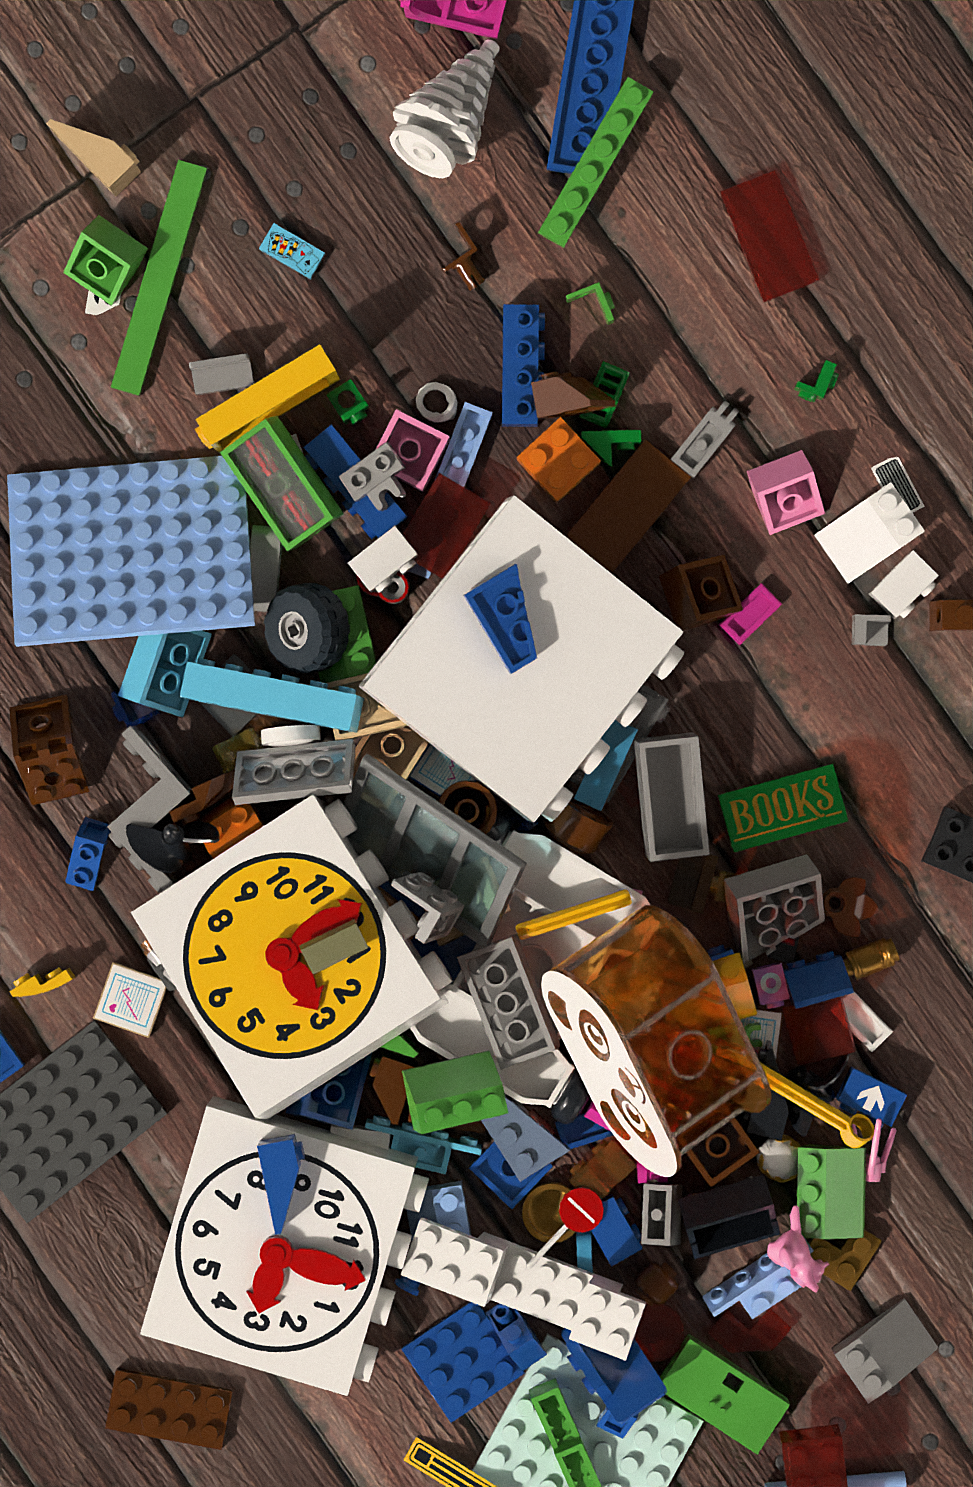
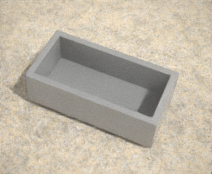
M691 732L634 739L645 857L651 862L709 855L698 736Z

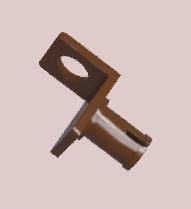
M456 221L453 224L469 249L440 269L444 273L451 268L452 270L456 269L467 285L468 290L471 291L477 287L471 279V275L479 285L485 279L470 259L472 254L478 249L461 223Z

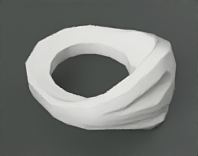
M432 382L419 389L416 396V406L423 417L434 423L455 418L457 400L455 393L450 387L438 382ZM438 390L446 396L449 404L443 413H432L424 407L423 399L429 391Z

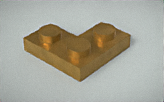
M865 1229L863 1238H846L840 1249L825 1239L811 1238L809 1244L813 1252L810 1255L814 1260L821 1259L822 1262H828L829 1265L825 1268L823 1275L851 1291L882 1240Z

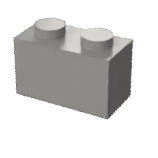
M644 1184L641 1244L664 1246L681 1244L682 1214L678 1199L682 1198L683 1184Z

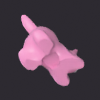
M794 1205L790 1213L791 1229L783 1233L776 1241L768 1244L767 1254L774 1263L789 1269L791 1278L803 1288L807 1286L816 1293L819 1290V1286L816 1283L821 1281V1276L829 1263L822 1262L821 1259L814 1260L811 1257L808 1244L801 1234L799 1207Z

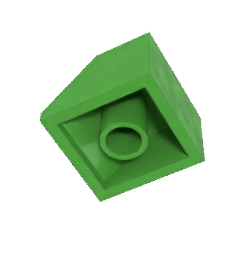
M98 215L81 232L63 273L112 306L138 270L148 248Z

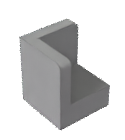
M852 615V645L886 646L888 644V622H891V616Z

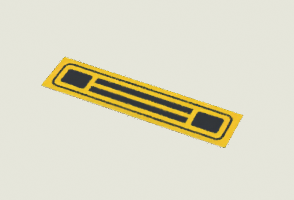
M417 1437L404 1458V1461L446 1487H497Z

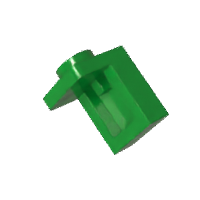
M825 360L814 387L798 381L794 390L799 391L798 396L810 402H815L816 399L822 400L827 388L833 390L839 376V373L834 372L837 364Z

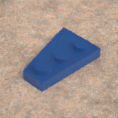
M517 564L512 565L463 595L510 674L537 659Z

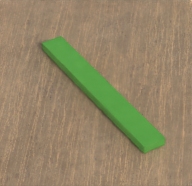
M181 160L177 162L111 384L113 389L141 396L208 169Z

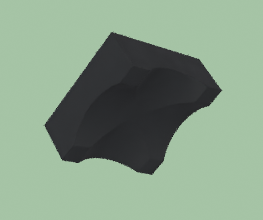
M944 807L921 861L973 883V818Z

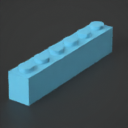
M198 658L197 663L187 661L180 697L357 733L364 698L356 695V689L339 686L338 691L327 689L328 684L310 680V684L305 685L299 683L300 678L282 675L281 680L271 678V672L254 669L253 674L244 673L243 667L226 664L225 669L214 667L215 661Z

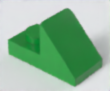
M641 430L581 431V439L611 469V445H617V450H634L636 444H641Z

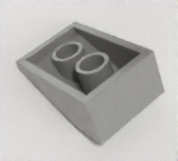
M904 1298L831 1349L869 1404L894 1387L939 1347Z

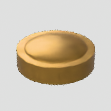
M546 1182L536 1186L529 1192L523 1204L522 1217L525 1227L533 1237L547 1243L564 1225L560 1217L559 1207L562 1198L572 1190L571 1188L558 1182ZM568 1228L555 1243L568 1239L575 1231Z

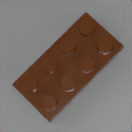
M117 1368L105 1429L222 1450L233 1390Z

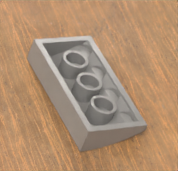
M517 934L493 942L485 948L481 947L457 957L501 1070L549 1053L560 1047L559 1040Z

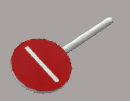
M580 1187L572 1189L564 1195L559 1207L560 1217L564 1225L526 1265L528 1269H531L568 1228L572 1231L583 1233L591 1231L598 1226L602 1220L604 1208L602 1200L597 1193Z

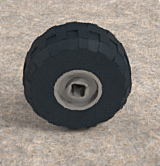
M302 583L280 590L271 600L264 619L265 639H267L268 648L276 657L275 659L283 667L289 669V671L302 674L319 672L332 667L342 658L349 642L350 625L348 623L347 611L342 605L343 603L331 589L318 583Z

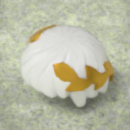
M783 1134L782 1140L769 1137L764 1139L758 1146L760 1153L756 1155L760 1171L769 1179L778 1182H786L796 1178L798 1147H801V1145Z

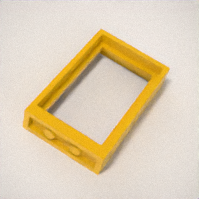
M319 344L196 418L195 420L199 427L195 428V431L209 450L214 448L219 453L264 419L281 416L339 381L340 378Z

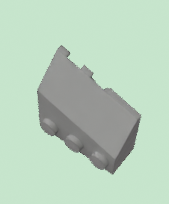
M807 854L724 879L729 928L737 952H740L744 968L752 965L753 962L751 960L765 952L768 955L777 950L775 946L787 938L795 939L825 921L821 874Z

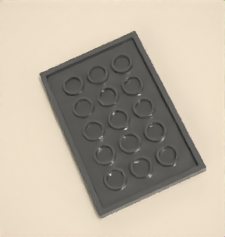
M96 1020L0 1094V1190L26 1223L34 1219L168 1114L163 1105Z

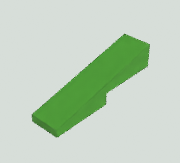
M556 1378L529 1389L531 1401L551 1443L568 1486L602 1487Z

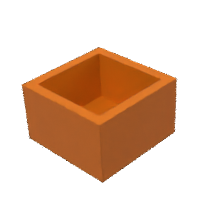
M561 417L517 456V461L556 503L601 463V460Z

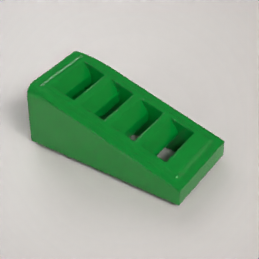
M603 361L593 385L598 388L602 384L616 390L614 395L607 392L604 393L615 400V405H617L630 372ZM604 373L621 379L620 383L617 384L603 378ZM616 406L601 410L606 412L605 418L591 412L580 414L579 418L606 429Z

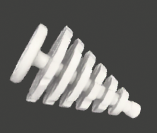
M485 40L480 50H471L464 56V59H457L448 71L443 70L436 78L424 83L425 85L410 94L409 96L411 97L409 99L401 101L394 107L397 108L393 111L394 121H398L390 136L391 146L399 157L417 171L431 177L445 178L450 176L456 163L463 165L475 160L478 150L477 143L481 136L480 125L483 126L484 110L487 107L488 92L492 82L490 78L493 77L496 66L493 64V59L500 50L499 45L495 41Z

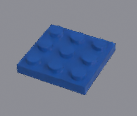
M470 1301L401 1347L450 1423L525 1374V1371H522L508 1355L481 1305Z

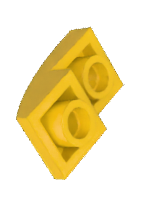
M60 967L45 976L46 983L43 982L39 974L31 977L27 973L13 982L16 988L9 992L12 997L36 995L62 986L76 977L70 968L62 971Z

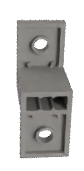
M130 726L122 733L126 739L122 742L132 755H140L146 761L142 765L153 778L160 777L161 780L107 826L111 831L108 836L119 848L125 847L131 853L128 859L139 871L145 869L151 876L148 879L149 883L158 893H161L177 883L178 880L172 873L160 872L140 859L128 842L126 826L132 824L155 829L170 816V811L179 808L194 793L192 788L137 726Z

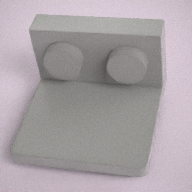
M419 872L394 879L391 886L427 910L417 924L419 930L415 935L416 939L426 944L448 936L465 905L457 900L458 897L453 892L440 889L433 884L434 880L430 876Z

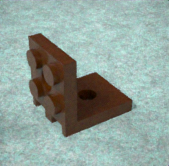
M67 694L10 707L13 757L31 804H41L90 792L88 780L74 745L71 709ZM47 723V724H46L45 726H43V727H39V728L36 727V726H38L39 724ZM51 772H56L57 774H59L54 777L47 776V774Z

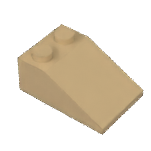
M52 119L46 123L52 132L115 197L141 173L137 166L140 161L125 144L119 147L113 140Z

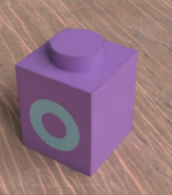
M780 962L751 968L760 1005L766 1004L767 1009L783 1006V1000L790 999L783 967Z

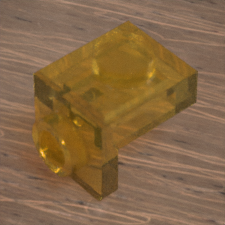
M252 727L212 747L225 774L235 770L237 752L263 749L261 738Z

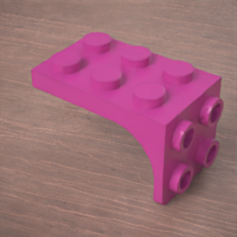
M399 0L401 1L400 7L404 8L405 17L493 39H498L507 0Z

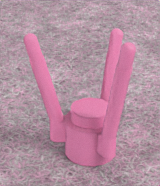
M881 1118L876 1120L871 1154H866L865 1181L880 1182L881 1173H885L886 1162L897 1131L896 1128L891 1129L880 1159L877 1153L881 1134ZM852 1124V1129L857 1135L856 1125Z

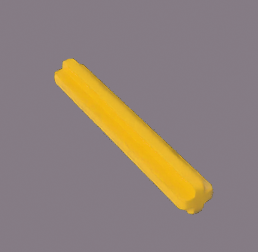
M624 889L516 925V932L518 938L524 940L632 904L629 891Z

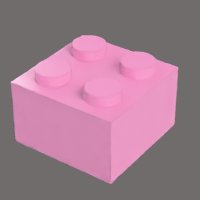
M396 409L376 449L386 442L390 443L406 467L394 477L424 492L450 441V436Z

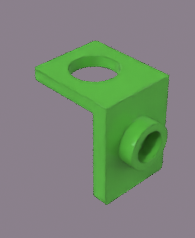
M599 282L566 295V302L569 303L595 292L607 324L609 325L614 322L611 309L615 308L609 292L603 293Z

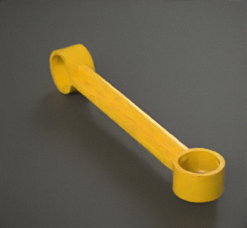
M733 1039L722 1042L716 1058L717 1064L722 1069L733 1073H746L840 1130V1136L844 1143L851 1148H860L873 1138L874 1125L865 1115L855 1114L849 1117L750 1057V1049L744 1043ZM852 1124L861 1130L863 1138L858 1137L854 1133Z

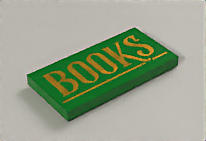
M833 764L718 795L733 852L848 822Z

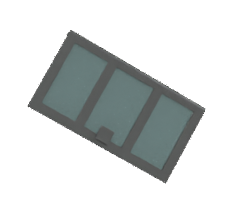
M366 754L362 758L353 779L352 792L347 794L343 804L358 827L356 831L346 836L358 856L370 849L385 869L390 883L394 879L421 872L430 876L434 880L433 884L440 889L453 892L458 897L457 900L465 905L453 927L483 948L490 945L527 862L374 757Z

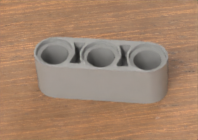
M253 525L250 553L254 611L267 612L271 600L276 596L279 589L282 543L270 526Z

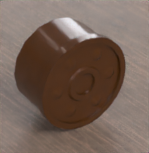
M573 794L570 802L559 816L552 822L545 819L544 826L548 831L549 837L568 851L580 855L582 853L591 854L596 851L607 831H610L613 822L604 812L575 800V795Z

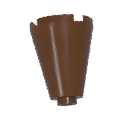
M469 780L456 782L447 787L438 800L439 803L484 834L491 830L496 821L497 805L495 798L488 788L478 782ZM464 802H470L469 807L466 809L459 807ZM438 820L443 830L458 840L460 834Z

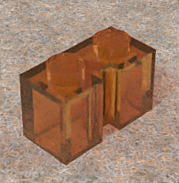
M613 1137L608 1141L604 1138L601 1139L591 1149L594 1154L589 1159L584 1161L581 1158L570 1168L569 1171L572 1174L569 1176V1181L575 1188L590 1189L602 1199L617 1183H620L637 1167L636 1162Z

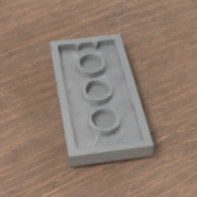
M353 739L239 751L236 757L232 799L235 805L305 798L311 795L323 796L351 793L355 743Z

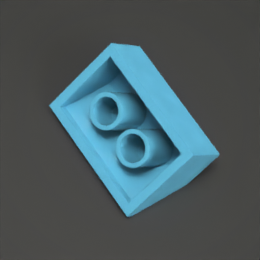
M190 631L138 636L118 696L183 718L189 702L188 699L180 697L187 661L197 663L198 658L204 659L212 634L205 631Z

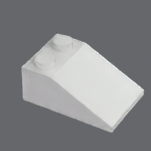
M890 482L814 536L848 584L925 532V530Z

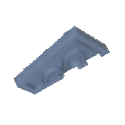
M505 1095L508 1114L481 1121L521 1182L569 1152L571 1148L559 1141L548 1129L536 1122L525 1110Z

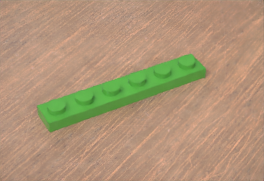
M627 77L538 234L562 248L566 246L654 91Z

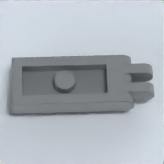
M724 401L719 409L713 406L671 458L673 463L692 478L697 475L736 426L732 420L739 412L737 409L734 408L727 417L723 414L729 406L727 401Z

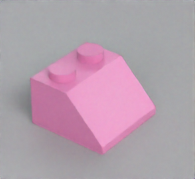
M802 450L746 471L769 535L825 514L814 472Z

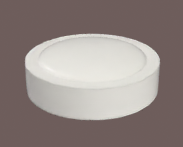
M318 725L268 728L261 730V741L263 746L272 747L316 743L321 741V729Z

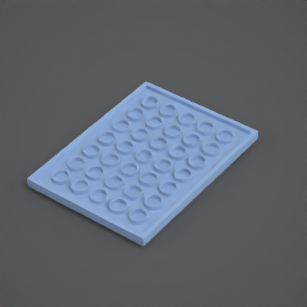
M223 456L7 475L14 643L16 647L255 626L247 492Z

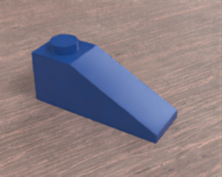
M295 1134L260 1140L257 1145L275 1235L281 1234L284 1228L301 1160L305 1159L302 1141L297 1142Z

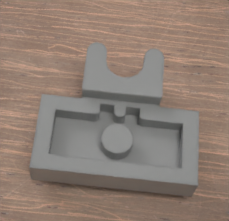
M388 442L339 476L355 502L368 496L378 511L388 509V504L385 501V493L390 490L395 497L406 496L405 490L397 478L394 477L406 467Z

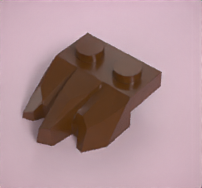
M235 770L192 788L196 800L170 811L173 822L182 821V824L186 825L202 818L201 811L222 800L233 789Z

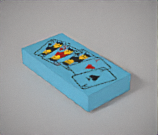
M273 223L259 247L260 251L310 280L325 256V252Z

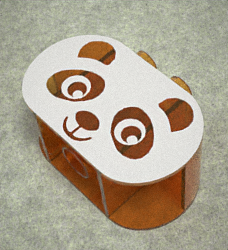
M652 905L642 906L543 975L542 993L547 1009L598 1113L621 1145L651 1172L663 1177L673 1176L680 1170L681 1156L744 1110L758 1113L769 1106L771 1090L768 1079L714 963L694 935L666 911Z

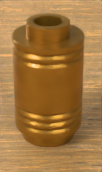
M881 938L846 952L847 959H844L843 962L848 976L853 975L855 980L887 969V967L894 966L895 962L900 959L892 939L885 940V938Z

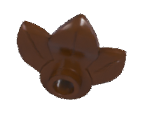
M857 877L847 878L838 888L828 889L822 894L824 914L832 917L836 930L850 937L860 936L859 920L870 918L879 911L873 899L863 894L866 880ZM833 897H837L840 900V905L837 908H831L829 905V901Z

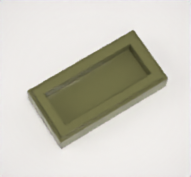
M355 919L299 945L312 973L315 974L367 949L368 945Z

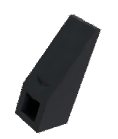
M767 1040L765 1049H759L757 1061L779 1074L772 1043ZM752 1078L749 1086V1094H752L750 1105L745 1104L741 1121L745 1122L746 1132L782 1140L789 1113L786 1099L784 1096Z

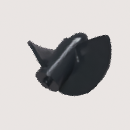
M202 821L190 822L183 828L175 824H168L163 831L132 824L126 826V835L133 851L149 866L165 873L176 872L191 859L192 850L188 842L216 843L220 839L217 828L210 823Z
M846 1050L824 1077H820L805 1066H798L789 1071L787 1079L826 1103L832 1102L835 1099V1092L831 1084L839 1077L847 1065L849 1052ZM785 1098L791 1125L801 1136H806L815 1115Z

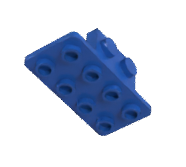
M566 1328L562 1330L561 1335L571 1353L567 1356L569 1362L576 1372L580 1369L586 1376L582 1379L583 1384L591 1395L595 1392L599 1395L617 1423H625L667 1393L666 1386L635 1339L625 1361L570 1340L571 1330Z

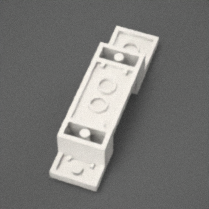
M423 1217L419 1220L401 1272L402 1276L483 1307L492 1300L571 1330L570 1340L626 1361L646 1302L621 1293L623 1284L547 1255H543L531 1269H528L526 1265L538 1252L483 1232L476 1238Z

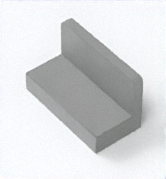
M248 353L189 362L196 396L248 388L254 384L251 359Z

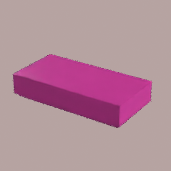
M762 583L741 602L743 611L726 617L719 624L739 646L782 605Z

